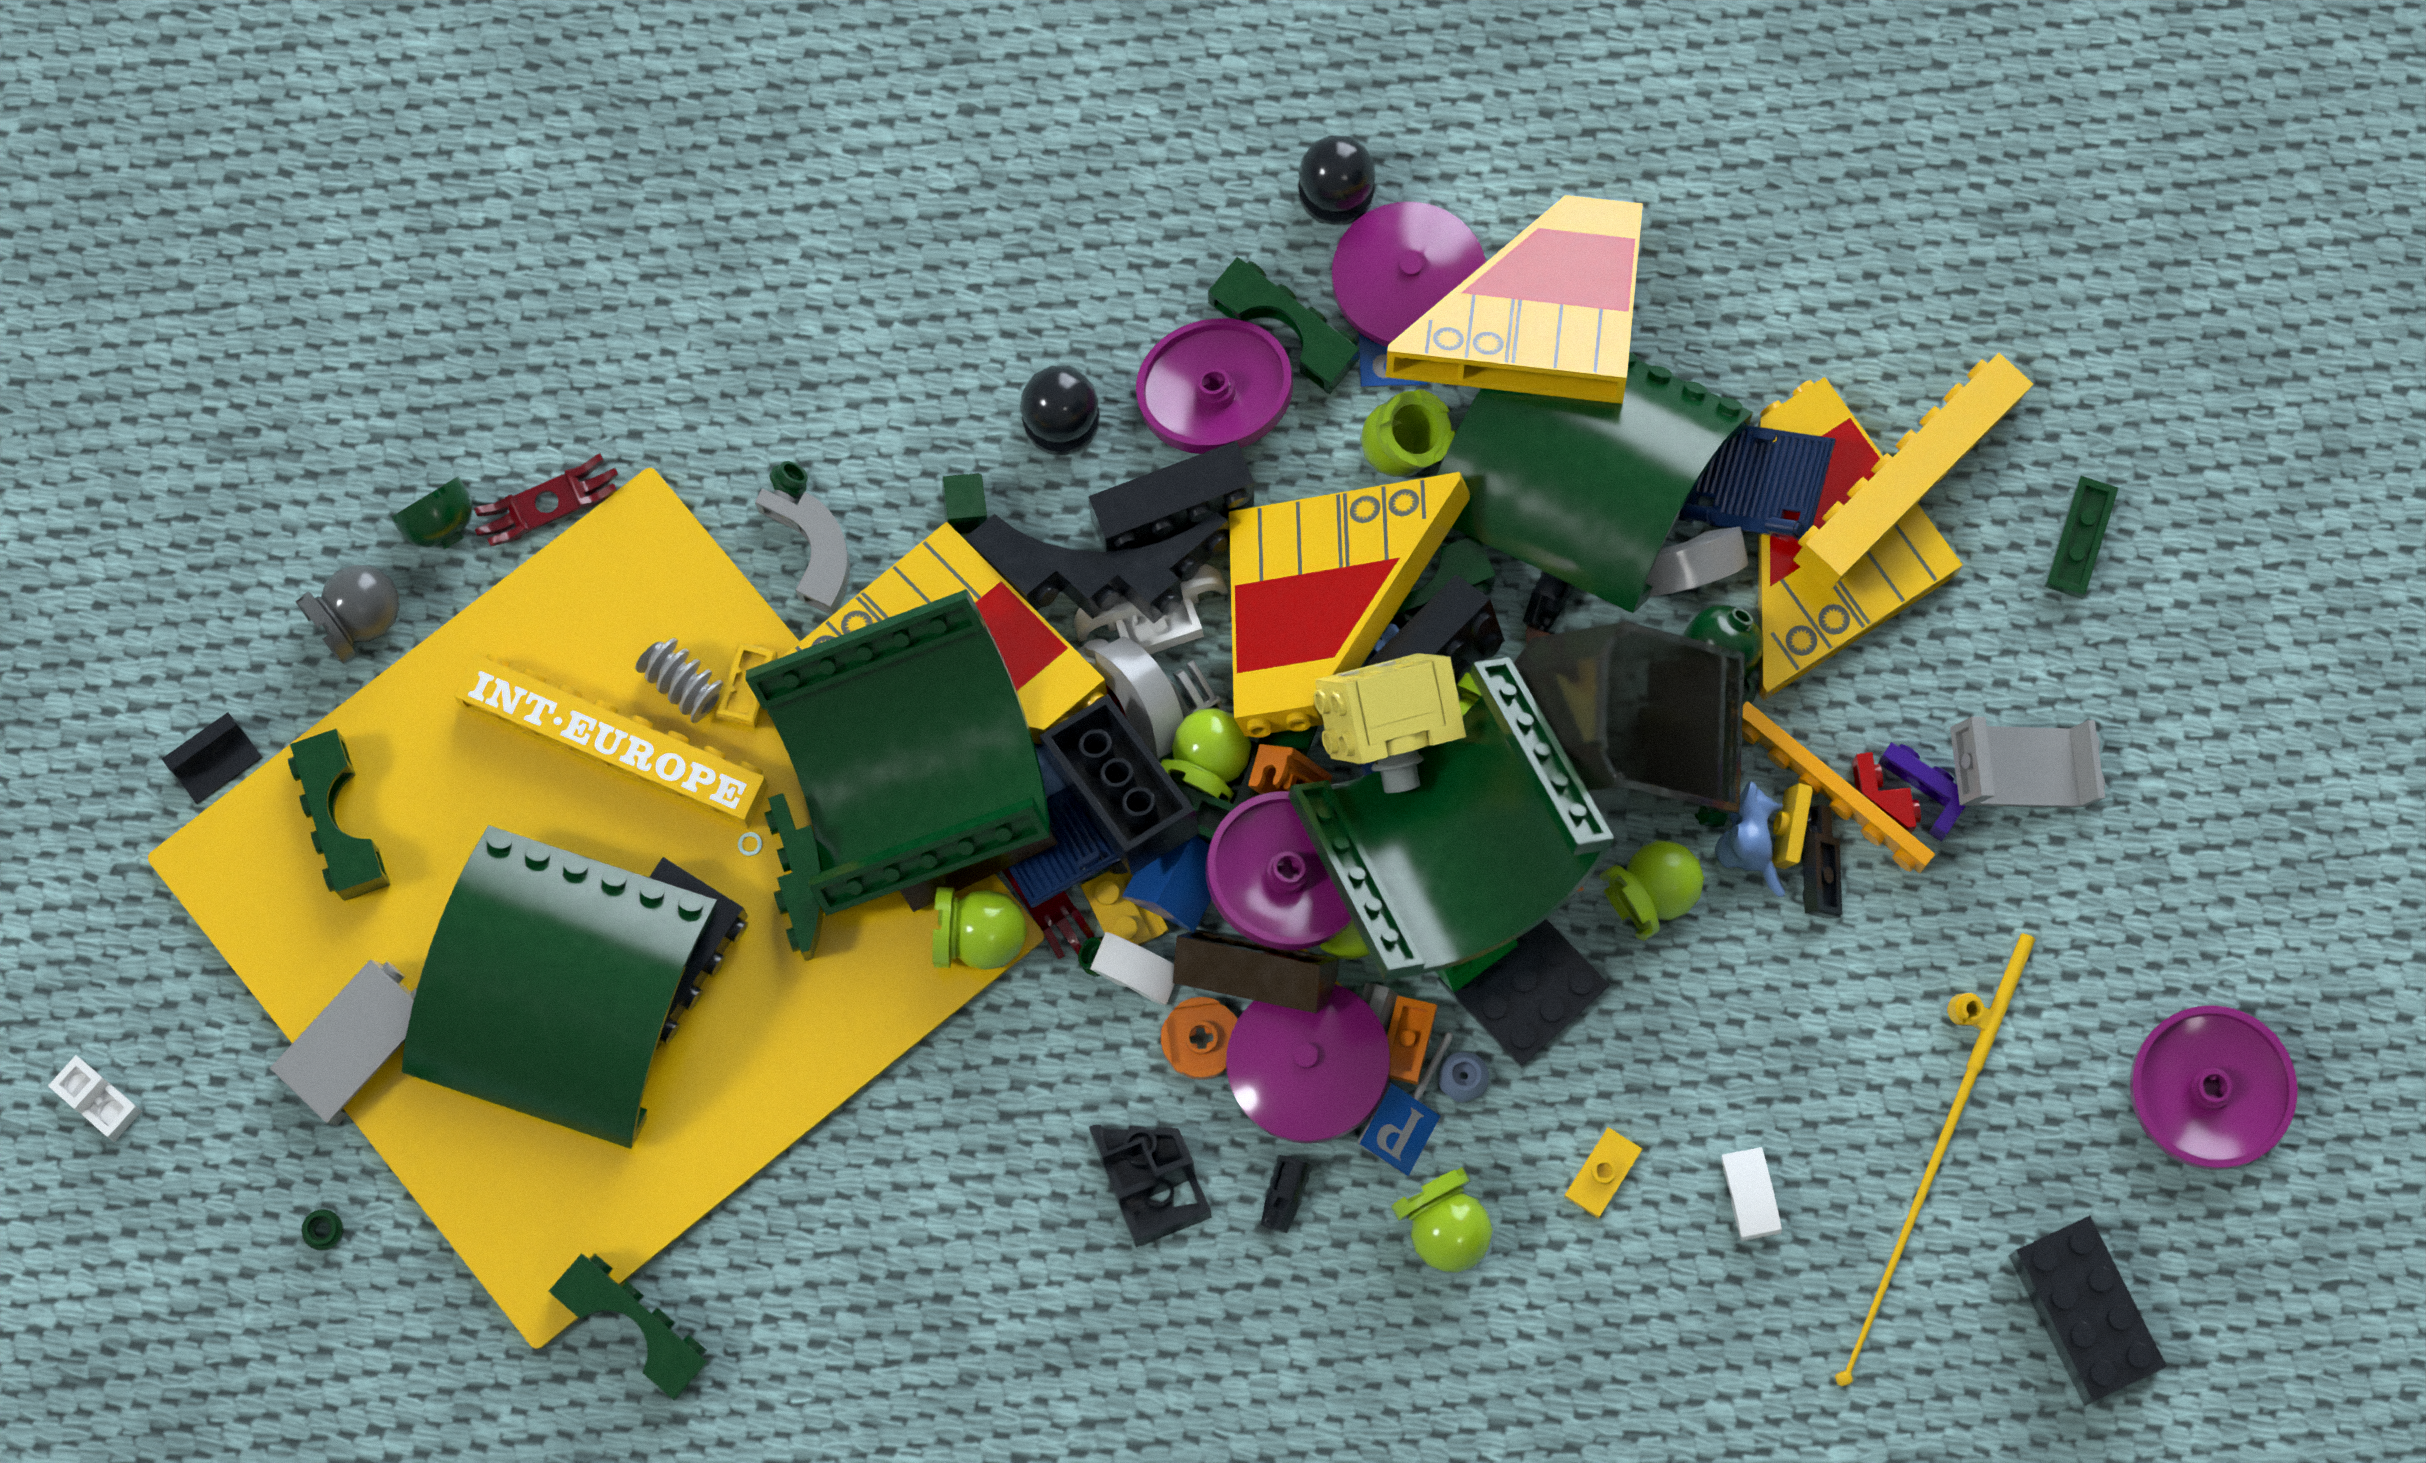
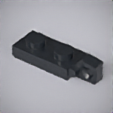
M1816 805L1809 808L1801 854L1804 879L1805 914L1835 919L1840 918L1842 915L1840 838L1834 837L1832 833L1831 807Z

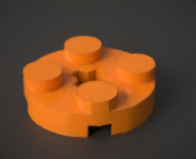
M1195 997L1181 1002L1169 1014L1162 1025L1161 1046L1166 1060L1177 1073L1191 1079L1207 1080L1222 1075L1227 1070V1048L1232 1030L1238 1020L1237 1017L1226 1006L1213 998ZM1204 1028L1207 1035H1213V1041L1208 1042L1205 1049H1199L1197 1044H1191L1190 1037L1196 1036V1029Z

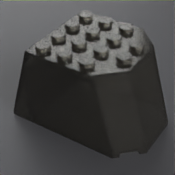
M1628 621L1532 638L1513 662L1600 814L1740 813L1745 653Z

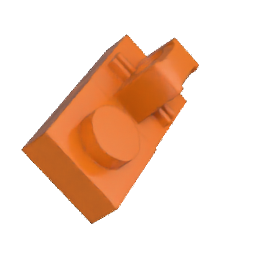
M1397 996L1387 1034L1391 1058L1390 1079L1418 1085L1438 1010L1437 1004Z

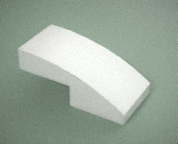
M1105 933L1090 969L1119 986L1129 987L1153 1002L1166 1005L1175 985L1173 983L1174 964L1112 933Z
M77 1055L48 1085L113 1142L121 1136L142 1112Z
M1762 1147L1722 1155V1165L1731 1194L1732 1209L1741 1241L1781 1234L1782 1228Z

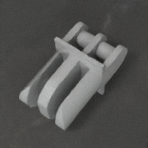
M1194 660L1186 665L1203 693V697L1199 695L1192 681L1183 670L1176 671L1173 675L1190 703L1187 706L1174 683L1168 678L1179 701L1183 719L1199 709H1207L1213 705L1217 709L1226 711L1220 701L1221 698L1215 696Z

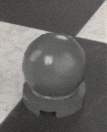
M351 565L338 570L325 583L321 597L317 596L314 598L308 591L295 601L309 622L312 620L317 628L322 625L329 634L322 640L342 664L356 655L352 648L354 642H370L383 636L396 622L400 607L398 591L393 580L371 565Z

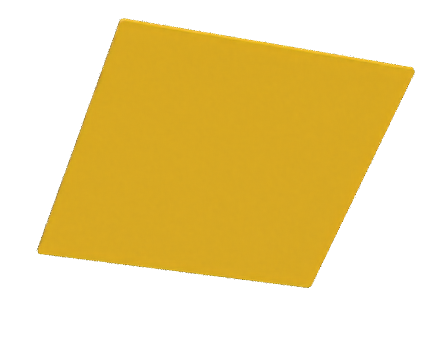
M646 468L613 495L587 513L292 742L295 743L333 729H337L343 736L356 775L339 792L335 804L336 822L343 833L355 838L371 839L379 848L390 883L389 886L346 901L336 891L330 892L328 890L322 873V869L328 868L324 854H317L311 838V832L316 831L313 817L307 818L305 816L299 799V795L305 794L301 780H294L288 764V759L294 757L290 744L148 855V862L291 1043L304 1032L370 959L381 964L389 961L405 976L401 983L411 992L417 988L431 942L446 904L464 866L488 825L645 877H650L660 860L664 857L745 909L748 915L745 920L748 922L745 933L737 943L730 942L723 953L726 957L717 974L713 977L707 976L700 987L703 992L697 1004L690 1011L684 1010L677 1021L680 1027L674 1038L667 1045L662 1043L659 1049L655 1050L641 1102V1107L648 1109L647 1119L632 1149L402 1073L405 1042L343 1108L534 1349L543 1348L579 1319L548 1291L581 1253L589 1259L596 1253L613 1268L609 1276L621 1285L1034 950L1045 938L1038 924L996 874H993L955 892V897L961 900L971 892L991 890L1007 894L1020 906L1027 928L1026 939L1017 957L1004 967L983 970L966 965L958 957L952 959L950 968L934 967L932 961L933 929H941V926L938 925V910H934L935 902L913 912L900 890L828 916L823 912L820 938L813 959L805 961L800 950L792 951L786 929L793 926L788 913L780 914L773 893L780 890L777 878L790 874L792 871H783L777 849L784 846L779 833L771 834L764 812L771 810L768 798L783 793L796 830L809 825L813 829L805 797L788 752L766 709L763 710L761 708L755 729L717 719L715 714L738 641L775 650L778 653L777 659L781 658L800 641L653 468ZM676 638L678 644L673 651L675 654L687 648L690 653L685 660L686 664L694 659H699L701 664L696 672L698 675L709 669L712 671L708 681L709 685L717 680L723 682L719 692L720 696L715 706L699 722L692 723L690 720L691 714L683 715L679 710V704L676 705L669 702L668 693L661 694L656 689L657 683H649L645 679V673H638L635 666L639 657L654 643H666L670 639ZM474 653L487 658L488 654L499 656L510 663L509 668L523 673L524 669L532 670L545 677V683L558 689L560 684L567 685L582 694L581 699L593 704L597 699L616 707L618 709L616 714L631 719L632 715L640 716L653 723V729L667 735L669 730L675 731L690 739L689 745L701 750L705 746H710L723 752L727 756L725 760L739 766L741 761L760 768L763 771L762 776L765 777L769 787L749 829L461 707L453 695ZM747 832L756 833L762 840V848L754 856H746L738 848L739 838ZM746 837L742 842L743 849L748 852L754 851L758 846V841L754 837Z

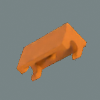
M1260 744L1248 786L1259 794L1290 791L1292 785L1324 780L1331 782L1332 775L1294 748Z

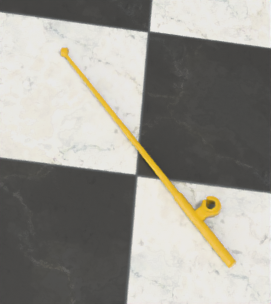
M2020 934L1990 1009L1984 1007L1981 999L1972 993L1957 994L1948 1003L1947 1013L1951 1021L1960 1026L1971 1025L1981 1031L1966 1064L1967 1070L1846 1370L1835 1375L1836 1383L1839 1386L1848 1385L1853 1381L1851 1375L1853 1367L1975 1080L1984 1067L2036 941L2034 937L2028 934Z

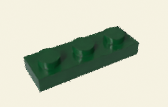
M2080 476L2044 587L2080 599L2084 598L2119 489L2118 487Z

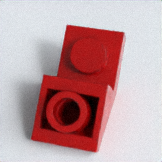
M1873 752L1856 754L1852 761L1856 790L1912 834L1916 828V823L1921 822V810L1918 799H1912L1911 788L1878 791V788L1883 787L1881 765L1874 764Z

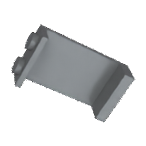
M1970 717L1950 727L1960 805L2078 808L2086 807L2105 798V779L2101 770L2100 742L2096 733L2095 720H2087L2077 726L2066 729L1987 726L1986 717Z
M370 959L270 1067L283 1082L328 1124L339 1125L348 1115L343 1108L405 1042L417 988L411 992L401 983L405 976L389 961L381 964Z

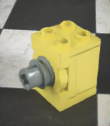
M1417 653L1315 679L1317 690L1314 692V702L1323 718L1325 730L1322 732V742L1326 752L1330 754L1331 759L1358 764L1374 761L1371 770L1380 771L1385 793L1403 792L1420 786L1416 765L1424 760L1418 754L1420 748L1466 737L1451 658L1448 656Z

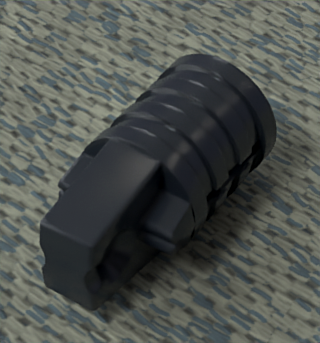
M1541 571V576L1531 592L1523 622L1527 626L1548 633L1564 608L1565 601L1568 599L1574 585Z
M1278 1155L1276 1166L1273 1169V1176L1266 1191L1261 1226L1280 1233H1288L1298 1208L1301 1206L1302 1196L1305 1193V1187L1309 1181V1174L1313 1166L1291 1157Z

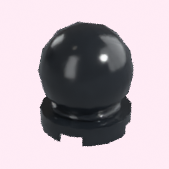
M1329 135L1314 142L1302 157L1298 170L1299 201L1306 213L1319 223L1348 225L1359 219L1371 207L1376 178L1374 161L1365 146L1349 136Z
M1049 366L1034 374L1028 381L1021 395L1020 410L1026 435L1036 448L1048 454L1065 456L1091 443L1099 428L1100 411L1095 388L1085 375L1070 366Z

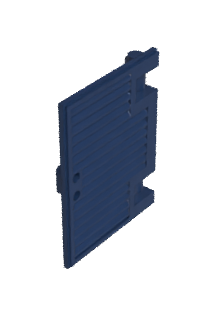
M1755 426L1746 427L1735 438L1730 437L1712 459L1682 507L1679 520L1693 523L1694 520L1703 521L1710 526L1725 529L1741 527L1743 532L1779 537V534L1788 535L1799 541L1813 526L1836 439ZM1700 497L1714 499L1713 507L1698 505ZM1785 511L1800 513L1799 520L1784 519Z
M1067 787L1046 798L1049 820L1058 844L1008 867L1031 908L1040 905L1120 860Z

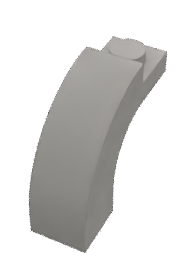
M762 489L755 501L758 512L798 531L811 546L809 565L796 588L798 599L832 616L837 612L845 596L850 576L849 553L838 522L826 506L806 492L803 493L799 503L796 505V500L780 490H775L774 493Z
M1741 527L1705 531L1689 541L1661 549L1647 581V584L1653 586L1649 597L1705 585L1730 576L1748 566L1749 563Z
M1125 636L1111 643L1099 638L1090 640L1085 646L1077 649L1076 651L1105 679L1106 685L1119 699L1127 720L1156 759L1172 752L1171 747L1175 732L1184 719L1177 696L1157 662L1141 646Z

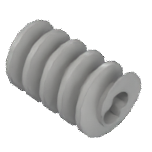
M672 638L666 643H654L639 657L635 666L638 673H645V679L649 683H657L656 689L661 694L668 693L669 702L671 704H679V710L683 715L691 714L690 720L692 723L699 722L715 706L719 699V692L723 682L717 680L709 685L708 681L712 675V671L709 669L698 675L696 672L701 664L699 659H694L686 664L685 660L690 653L687 648L675 654L673 651L678 644L676 638Z

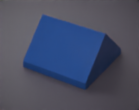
M1197 835L1134 873L1122 898L1195 933L1212 900L1206 880V859L1210 845Z

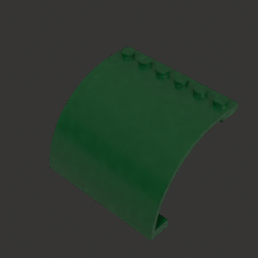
M1629 352L1623 404L1481 388L1464 416L1437 474L1438 476L1461 472L1470 492V500L1451 528L1626 611L1634 613L1649 599L1653 586L1647 584L1648 578L1663 544L1693 488L1712 459L1729 438H1735L1749 426L1753 412L1743 408L1742 404L1735 399L1721 398L1708 392L1707 388L1700 383L1686 382L1673 376L1667 368L1657 365L1651 366L1642 362L1631 352Z
M968 589L746 670L745 680L762 709H766L791 759L805 797L816 837L822 870L821 873L810 876L809 888L826 916L1050 837L1045 788L1029 725L1001 652Z
M1510 657L1473 662L1469 674L1481 696L1462 716L1466 737L1433 746L1428 745L1418 751V754L1424 760L1416 764L1420 780V786L1403 792L1385 793L1380 771L1336 784H1330L1329 780L1291 786L1288 798L1384 981L1453 967L1483 956L1525 934L1556 912L1587 882L1602 862L1614 840L1613 834Z
M488 825L454 886L431 942L409 1018L403 1052L402 1073L632 1149L647 1119L648 1109L642 1108L641 1102L665 1019L691 954L716 911L717 900Z

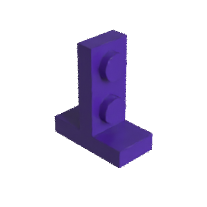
M1891 742L1878 764L1945 807L1928 832V834L1942 842L1966 807L1960 805L1958 787L1953 782L1954 778L1944 769L1937 766L1931 768L1920 761L1919 754L1912 748L1903 744L1897 746Z

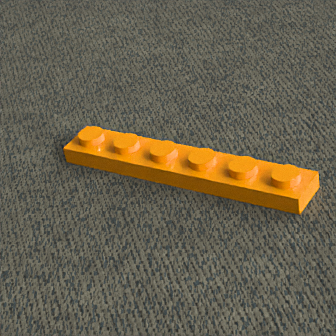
M1746 701L1736 713L1737 732L1744 740L1751 744H1755L1756 741L1769 751L1767 756L1776 766L1781 769L1791 768L1800 776L1798 779L1799 783L1812 786V794L1817 795L1820 792L1831 801L1829 806L1836 815L1844 820H1849L1851 817L1863 827L1861 833L1868 841L1876 846H1880L1883 843L1894 852L1892 855L1893 860L1901 868L1909 872L1914 869L1920 874L1935 856L1933 851L1756 707Z

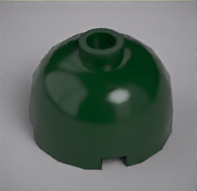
M456 477L398 512L391 519L404 538L415 546L430 548L440 544L445 550L464 538L460 531L470 523L473 514L472 500L460 478Z
M1716 605L1702 610L1689 623L1682 634L1681 645L1689 660L1695 656L1703 664L1699 670L1720 682L1736 684L1740 683L1743 677L1748 679L1759 664L1763 652V635L1751 614L1746 610L1727 605Z

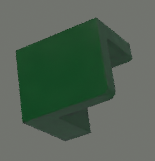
M974 473L943 476L942 496L945 522L947 521L959 534L971 533L987 520L982 475Z

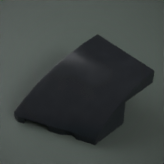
M1095 1124L1089 1126L1095 1148L1136 1247L1212 1218L1211 1209L1195 1175L1194 1161L1179 1128L1159 1127L1150 1130L1140 1126H1129L1128 1130L1103 1129L1101 1125ZM1189 1181L1197 1203L1174 1207L1175 1193L1173 1187ZM1170 1189L1168 1198L1162 1202H1157L1150 1198Z

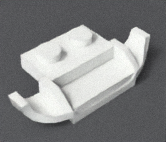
M1204 564L1191 580L1180 584L1183 600L1172 614L1164 615L1154 624L1122 595L1113 608L1101 612L1094 619L1090 618L1079 608L1074 618V627L1078 640L1081 642L1087 640V636L1092 630L1107 625L1109 632L1117 630L1120 638L1125 636L1131 639L1150 655L1204 637L1202 626L1193 604L1199 603L1198 594L1206 591H1218L1223 595L1229 593L1221 573L1214 567Z

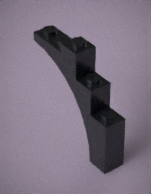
M1216 511L1193 528L1165 541L1136 549L1107 552L1071 550L1030 537L993 514L967 535L965 540L1036 611L1041 607L1050 605L1062 591L1090 618L1094 619L1101 612L1113 608L1123 595L1154 624L1164 615L1168 616L1178 608L1183 600L1180 584L1191 580L1197 574L1199 568L1212 557L1220 556L1230 543L1228 521Z

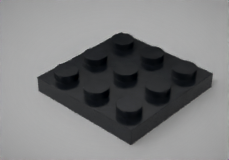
M1547 919L1516 938L1518 945L1455 993L1438 977V981L1520 1068L1610 986Z

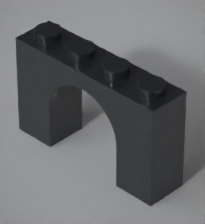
M664 857L660 860L649 878L716 899L717 904L716 911L702 938H699L686 965L665 1019L656 1050L659 1049L662 1043L667 1045L674 1038L680 1027V1024L677 1022L685 1009L690 1011L697 1004L703 992L700 989L701 985L708 975L713 977L717 974L726 958L723 955L724 951L731 941L737 943L748 927V922L745 921L748 915L742 906Z

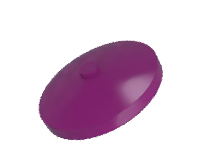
M1421 202L1390 203L1362 215L1346 230L1334 254L1332 289L1336 303L1348 323L1367 339L1388 347L1393 340L1486 263V259L1478 239L1470 228L1450 212Z
M1231 318L1200 320L1174 330L1161 339L1147 354L1141 364L1136 381V396L1140 412L1151 432L1169 446L1195 454H1202L1234 441L1238 442L1240 449L1258 441L1280 422L1289 407L1293 393V376L1290 362L1280 342L1268 331L1255 324Z
M1290 791L1270 792L1255 796L1239 804L1219 824L1213 835L1206 859L1208 890L1222 917L1230 926L1246 938L1276 949L1299 950L1315 947L1338 936L1353 920L1288 798Z
M1335 984L1329 1001L1318 1013L1254 1000L1241 1014L1232 1030L1227 1048L1226 1066L1232 1092L1241 1109L1253 1123L1279 1139L1295 1143L1312 1144L1342 1137L1359 1127L1369 1118L1385 1093L1389 1081L1391 1058L1384 1028L1371 1007L1352 991Z
M2198 1006L2171 1015L2156 1026L2144 1039L2135 1055L2131 1068L2130 1096L2132 1106L2146 1135L2170 1157L2200 1169L2226 1170L2237 1168L2253 1162L2267 1153L2280 1141L2288 1130L2297 1104L2298 1088L2295 1069L2280 1039L2255 1017L2225 1006Z

